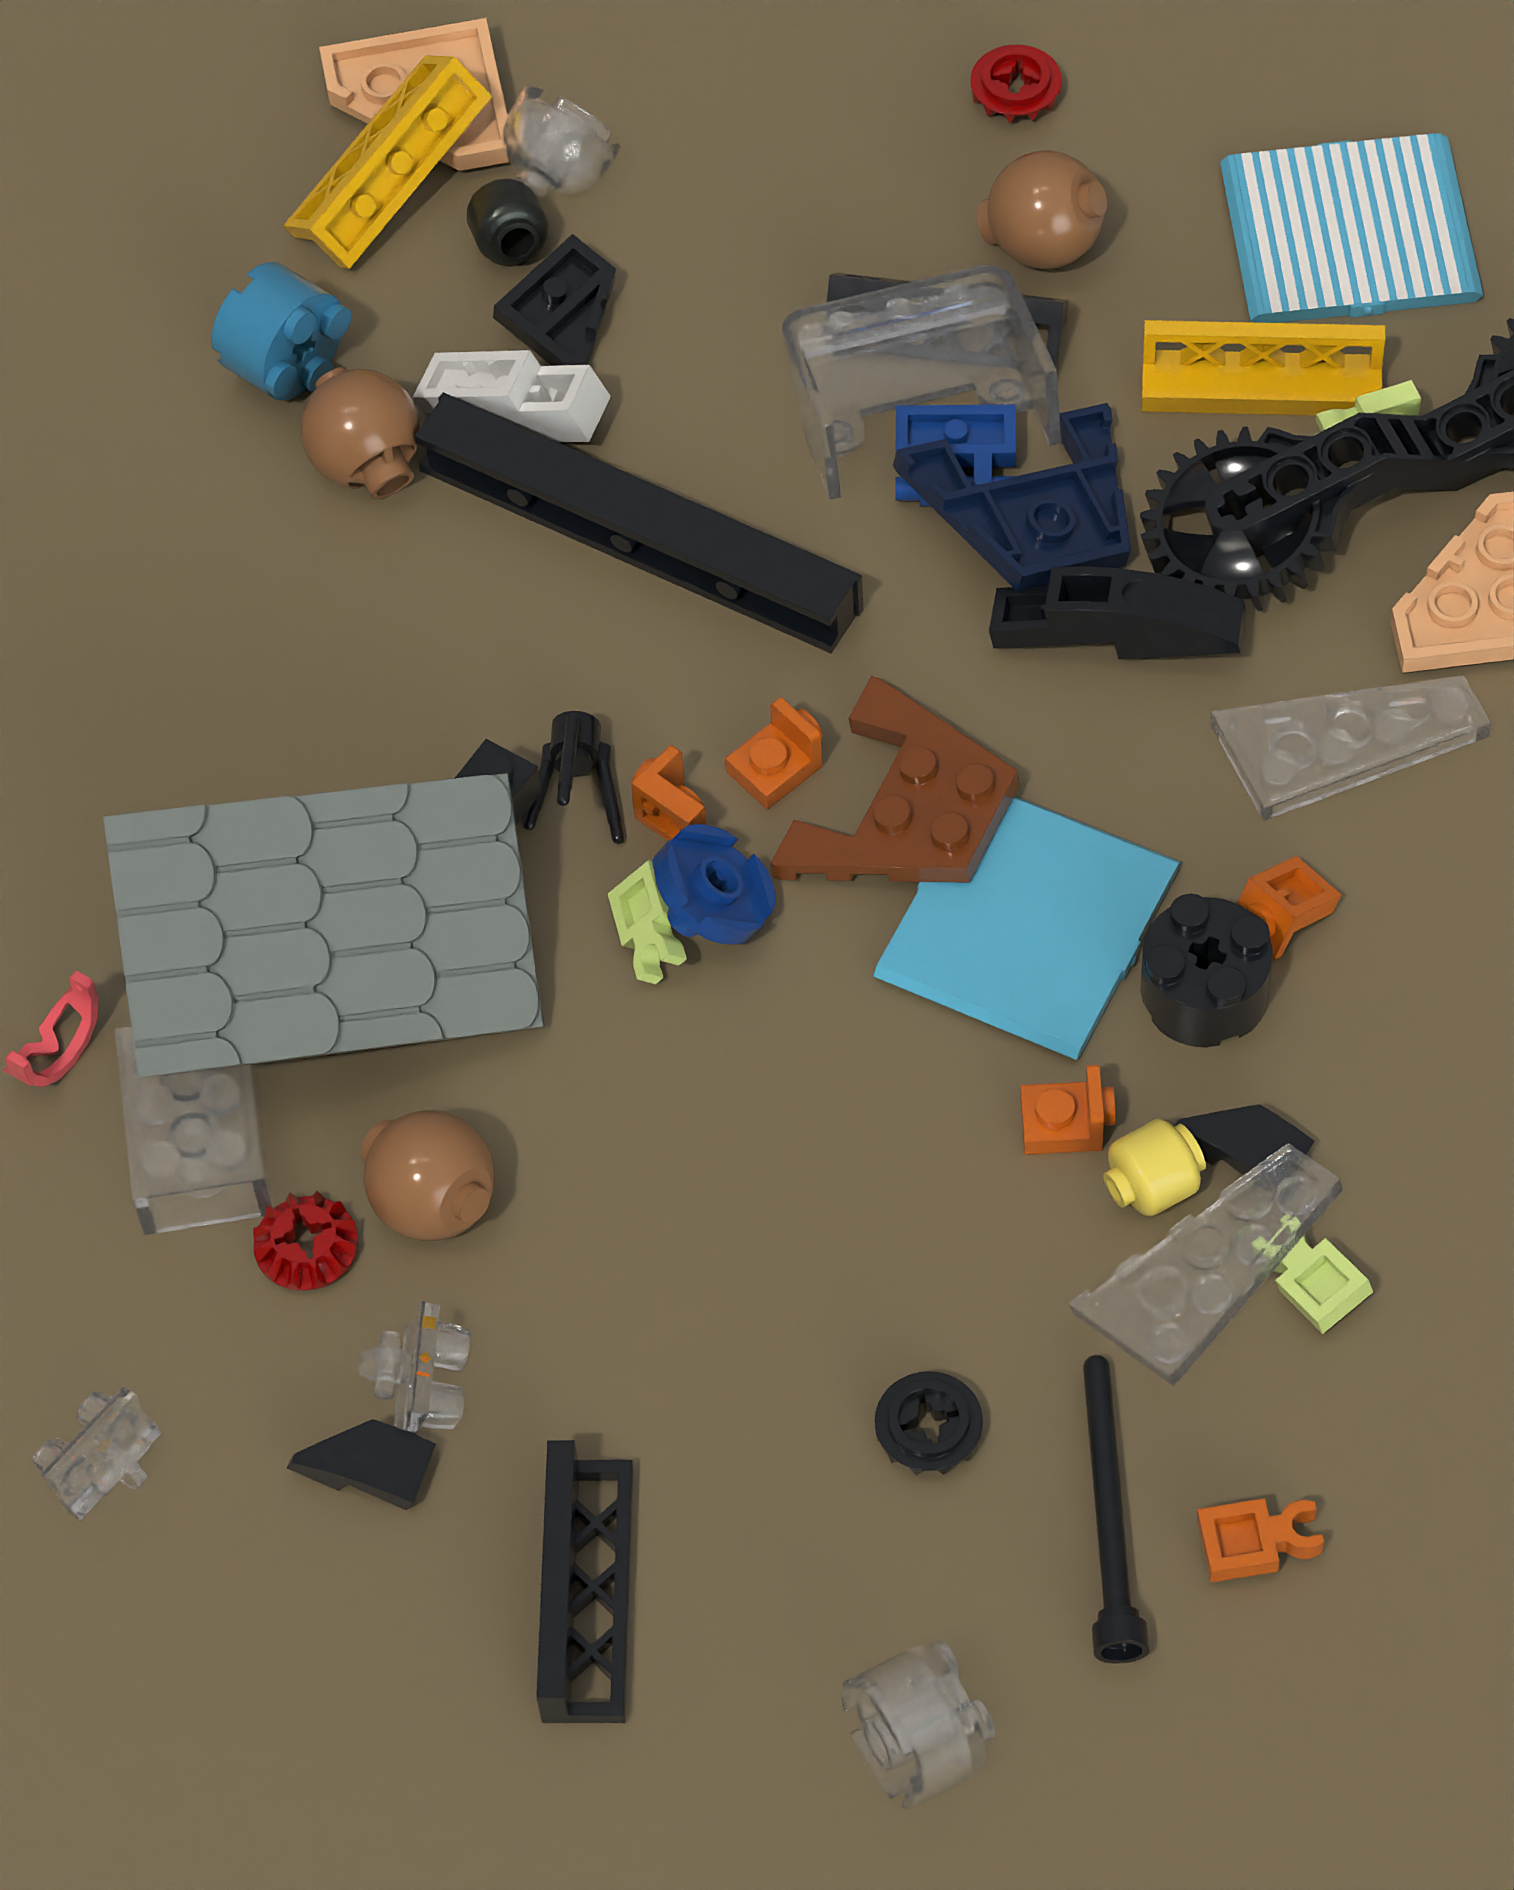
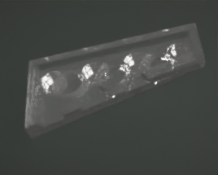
M1464 675L1211 711L1210 720L1214 733L1263 821L1490 736L1492 724Z

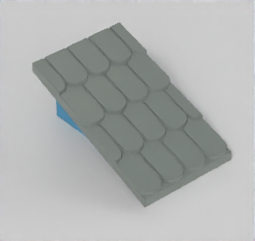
M507 773L103 816L138 1078L545 1027L510 778Z

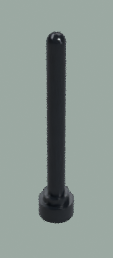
M1092 1355L1085 1360L1083 1373L1104 1609L1098 1612V1621L1092 1625L1093 1650L1095 1658L1102 1662L1113 1664L1130 1663L1144 1658L1149 1653L1148 1630L1146 1621L1139 1617L1138 1609L1131 1606L1110 1365L1105 1357Z

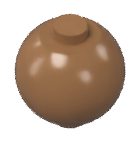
M1035 151L1015 159L1001 171L990 190L989 198L982 200L978 206L977 224L981 236L988 244L999 245L1009 257L1020 264L1038 269L1058 268L1076 261L1094 244L1103 225L1104 213L1107 209V196L1103 186L1097 181L1093 173L1076 158L1057 151Z
M339 367L325 373L316 381V389L307 400L301 418V438L309 460L324 477L336 484L348 488H361L362 484H365L373 499H383L399 492L414 478V473L408 463L418 448L414 436L420 429V420L412 398L397 381L377 371L368 369L347 370L345 367Z
M416 1111L403 1115L394 1121L383 1120L369 1130L362 1142L361 1159L365 1163L364 1187L368 1201L379 1219L396 1233L419 1241L444 1240L464 1232L486 1212L495 1185L493 1157L482 1135L464 1119L443 1111Z

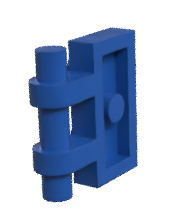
M1016 404L896 405V451L897 449L947 439L961 468L974 467V476H966L970 485L976 486L1016 477L992 476V467H1016ZM896 477V501H920V507H931L902 477Z

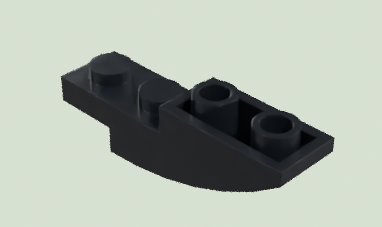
M1090 566L1052 567L1049 585L1030 586L1021 591H1016L1013 587L996 588L989 634L993 649L1114 642L1118 660L1240 653L1246 607L1244 600L1217 589L1157 573Z

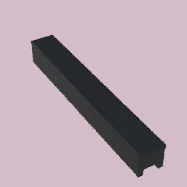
M444 392L438 398L439 403L414 436L415 443L425 447L427 452L419 464L420 472L828 653L833 652L856 616L859 617L863 612L862 575Z

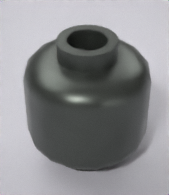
M511 178L496 179L483 185L472 195L467 206V224L481 254L491 262L505 266L521 264L533 258L543 248L548 237V220L534 191L525 183Z

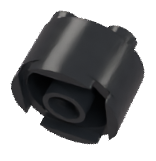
M1190 893L1177 897L1172 902L1171 907L1163 911L1153 921L1143 943L1140 992L1143 1003H1145L1146 1008L1152 1015V1022L1160 1032L1179 1043L1207 1048L1219 1046L1220 1040L1237 1034L1241 1038L1258 1025L1268 1004L1273 960L1269 927L1262 918L1253 915L1244 907L1231 901L1201 897L1200 895Z

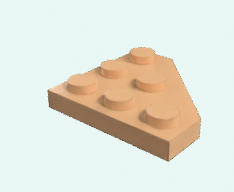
M486 18L319 47L330 105L367 124L425 55L454 56L493 97L439 161L459 171L516 161L512 134Z
M1514 491L1490 494L1476 510L1475 518L1460 536L1455 535L1427 567L1425 577L1410 594L1406 592L1392 608L1390 623L1402 673L1514 659Z

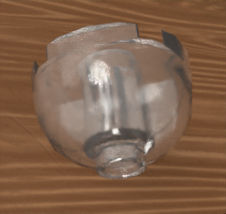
M524 87L509 111L503 126L502 145L507 159L519 171L516 180L525 183L534 191L535 195L545 197L548 191L560 195L578 194L594 186L612 164L621 149L620 144L608 145L607 142L612 135L609 129L591 114L572 102L559 96L555 104L551 105L538 100L544 91L543 89Z

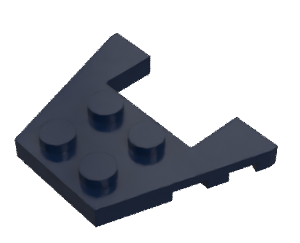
M1108 403L1059 413L1054 429L1073 464L976 486L970 485L947 439L897 449L893 462L895 471L1016 591H1021L1030 586L1049 584L1052 567L1090 566L1119 568L1127 564L1131 553L1123 490L1118 488L1116 474L1118 455L1116 444L1112 443L1111 439L1112 413Z

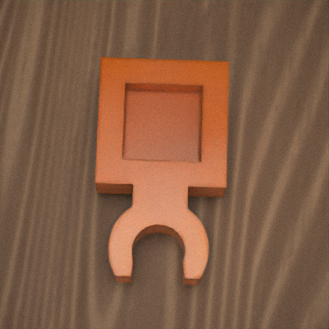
M1265 1498L1197 1509L1196 1521L1210 1583L1278 1572V1553L1286 1552L1298 1559H1311L1323 1553V1534L1304 1537L1297 1534L1293 1529L1298 1523H1307L1315 1520L1317 1510L1315 1502L1310 1500L1295 1501L1286 1506L1280 1515L1269 1516Z

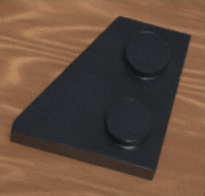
M572 234L494 305L493 318L551 366L588 365L615 281L616 268Z

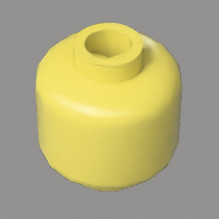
M1154 1119L1110 1145L1108 1150L1110 1170L1103 1173V1179L1112 1198L1121 1208L1131 1204L1139 1213L1152 1217L1199 1190L1201 1182L1200 1172L1206 1169V1162L1196 1139L1184 1125L1178 1124L1174 1127L1163 1119Z

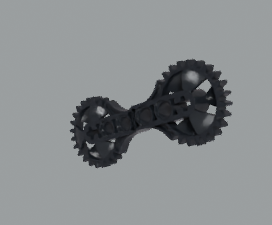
M1509 318L1506 321L1510 335L1509 339L1494 335L1490 338L1493 354L1479 355L1473 380L1466 393L1423 416L1357 413L1314 436L1294 435L1276 428L1267 427L1258 441H1252L1248 427L1242 428L1238 441L1229 442L1225 432L1219 430L1216 436V446L1208 448L1199 438L1194 440V448L1197 455L1191 459L1181 453H1174L1173 457L1178 470L1175 473L1167 470L1157 471L1156 474L1163 490H1146L1145 496L1150 509L1140 512V518L1146 531L1141 534V538L1146 552L1149 554L1148 558L1154 573H1161V575L1180 578L1211 587L1241 600L1251 599L1255 609L1258 612L1263 611L1264 595L1272 593L1276 599L1284 603L1287 601L1284 589L1286 584L1291 582L1302 589L1308 587L1303 572L1305 568L1323 571L1325 566L1319 551H1336L1343 525L1353 509L1392 489L1458 491L1501 468L1514 469V415H1511L1514 413V319ZM1465 437H1476L1467 443H1457ZM1359 461L1352 467L1339 468L1347 462ZM1214 469H1217L1223 481L1219 485H1216L1209 473ZM1304 489L1297 495L1285 496L1291 490ZM1193 507H1205L1206 516L1213 535L1190 534L1168 529L1172 512ZM1264 555L1271 567V570L1267 572L1263 571L1257 559Z

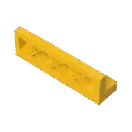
M425 55L285 222L283 227L294 238L313 240L340 268L350 269L493 96L454 56Z
M1144 320L1141 412L1316 416L1317 413L1330 409H1349L1355 407L1356 397L1382 389L1385 325ZM1156 342H1177L1187 346L1182 350H1155ZM1225 344H1242L1247 348L1240 352L1224 351L1220 347ZM1285 345H1302L1306 350L1300 353H1285L1280 348ZM1346 346L1371 347L1370 354H1344L1339 350Z

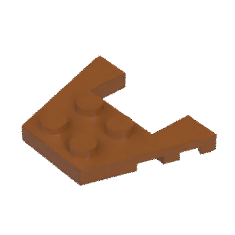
M871 676L848 718L851 732L901 748L855 835L848 836L793 820L770 863L773 876L780 880H797L798 873L826 874L828 881H851L854 874H888L889 882L970 883L1020 785L1018 772L1015 768L882 679Z

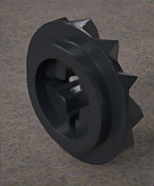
M926 1371L907 1375L893 1383L884 1392L876 1408L875 1431L877 1442H880L887 1452L891 1463L897 1461L909 1467L915 1475L922 1471L934 1470L945 1475L951 1466L962 1460L968 1462L973 1449L979 1439L982 1438L983 1416L978 1399L967 1385L948 1374ZM924 1403L926 1412L931 1413L934 1421L946 1420L945 1423L939 1426L938 1443L933 1444L931 1439H927L926 1433L923 1430H911L919 1425L920 1404Z

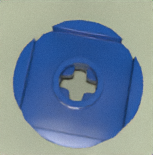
M694 824L685 827L656 853L652 860L658 890L669 907L667 918L670 925L677 932L686 937H694L698 934L707 940L720 944H743L752 938L763 926L765 919L772 913L775 906V890L771 877L760 859L753 854L747 860L741 852L732 847L738 839L723 829L704 824Z

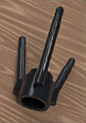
M567 711L558 714L553 719L551 741L542 747V760L539 769L542 793L526 812L523 826L526 830H532L536 825L554 768L560 772L557 802L560 806H566L570 801L573 776L585 775L594 766L597 768L612 840L616 844L623 842L622 820L610 768L611 746L600 742L601 724L593 715L582 711Z

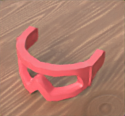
M74 971L70 976L69 982L71 986L40 1025L39 1032L42 1041L26 1043L17 1053L10 1051L4 1059L6 1067L3 1069L4 1072L29 1086L45 1087L60 1080L76 1064L91 1039L98 1020L99 997L93 980L78 971ZM70 1004L82 1017L76 1034L64 1054L52 1065L41 1072L32 1070L30 1062L27 1060L29 1057L51 1056L58 1053L59 1044L53 1027Z

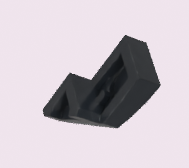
M1260 1104L1179 1119L1172 1124L1174 1127L1182 1124L1191 1132L1201 1148L1205 1161L1210 1165L1219 1159L1224 1160L1271 1197H1275L1284 1190L1315 1142L1298 1128Z
M372 1419L295 1453L290 1458L287 1469L337 1491L344 1484L350 1485L407 1510L414 1503L436 1443Z

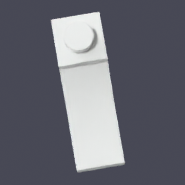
M530 350L434 353L412 398L423 413H431L439 403L438 398L444 392L556 442H589L611 396L590 365L541 366Z

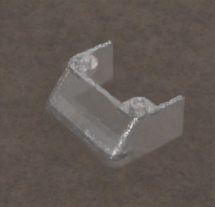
M993 265L976 266L813 305L794 311L783 322L784 349L806 443L829 500L841 497L837 457L857 449L865 438L862 417L896 409V405H914L974 390L981 405L1016 404V413L1033 409L1049 446L1061 444L1057 370L1013 275L1004 268Z

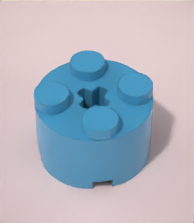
M278 262L260 264L246 274L254 280L242 293L233 288L224 299L212 329V349L220 353L221 359L217 361L227 370L276 400H289L299 396L307 389L314 392L316 381L325 373L333 370L331 360L337 351L341 337L350 326L352 315L351 311L343 306L335 296Z

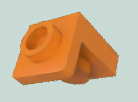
M779 697L770 704L771 723L725 758L726 772L767 810L823 767L821 747L823 735L820 726L806 710L798 709L796 711L782 697Z
M673 745L668 746L656 759H647L638 768L631 783L634 818L667 841L673 839L682 829L689 825H706L705 806L691 789L683 786L682 751Z
M1295 856L1250 877L1237 904L1250 911L1253 915L1262 918L1268 925L1273 950L1272 961L1282 957L1295 931L1332 914L1342 894L1298 856Z
M1086 1065V1082L1020 1085L1024 1155L1103 1151L1104 1126H1115L1116 1116L1113 1086L1101 1087L1100 1065Z

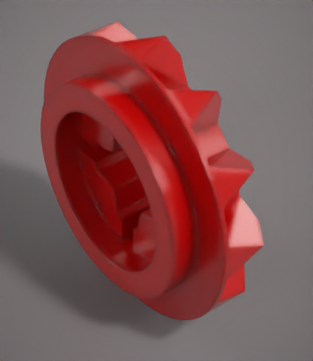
M1018 44L995 48L984 54L972 69L970 84L973 102L982 104L988 117L997 113L1004 114L1009 124L1015 116L1025 115L1034 121L1038 111L1041 109H1053L1056 96L1061 94V71L1055 60L1038 48ZM1016 73H1021L1023 86L1020 88V92L1016 94L1011 93L1009 87L1012 84V80H1015Z
M317 1190L312 1196L297 1197L289 1192L285 1202L274 1208L266 1206L264 1218L258 1227L253 1228V1253L260 1270L275 1284L291 1290H314L334 1282L350 1267L358 1248V1233L355 1221L348 1214L342 1202L328 1200ZM302 1222L304 1226L308 1227L311 1234H318L313 1237L314 1247L312 1252L314 1257L309 1259L307 1258L306 1251L301 1250L297 1242L290 1243L296 1239L295 1230L298 1229L297 1224Z

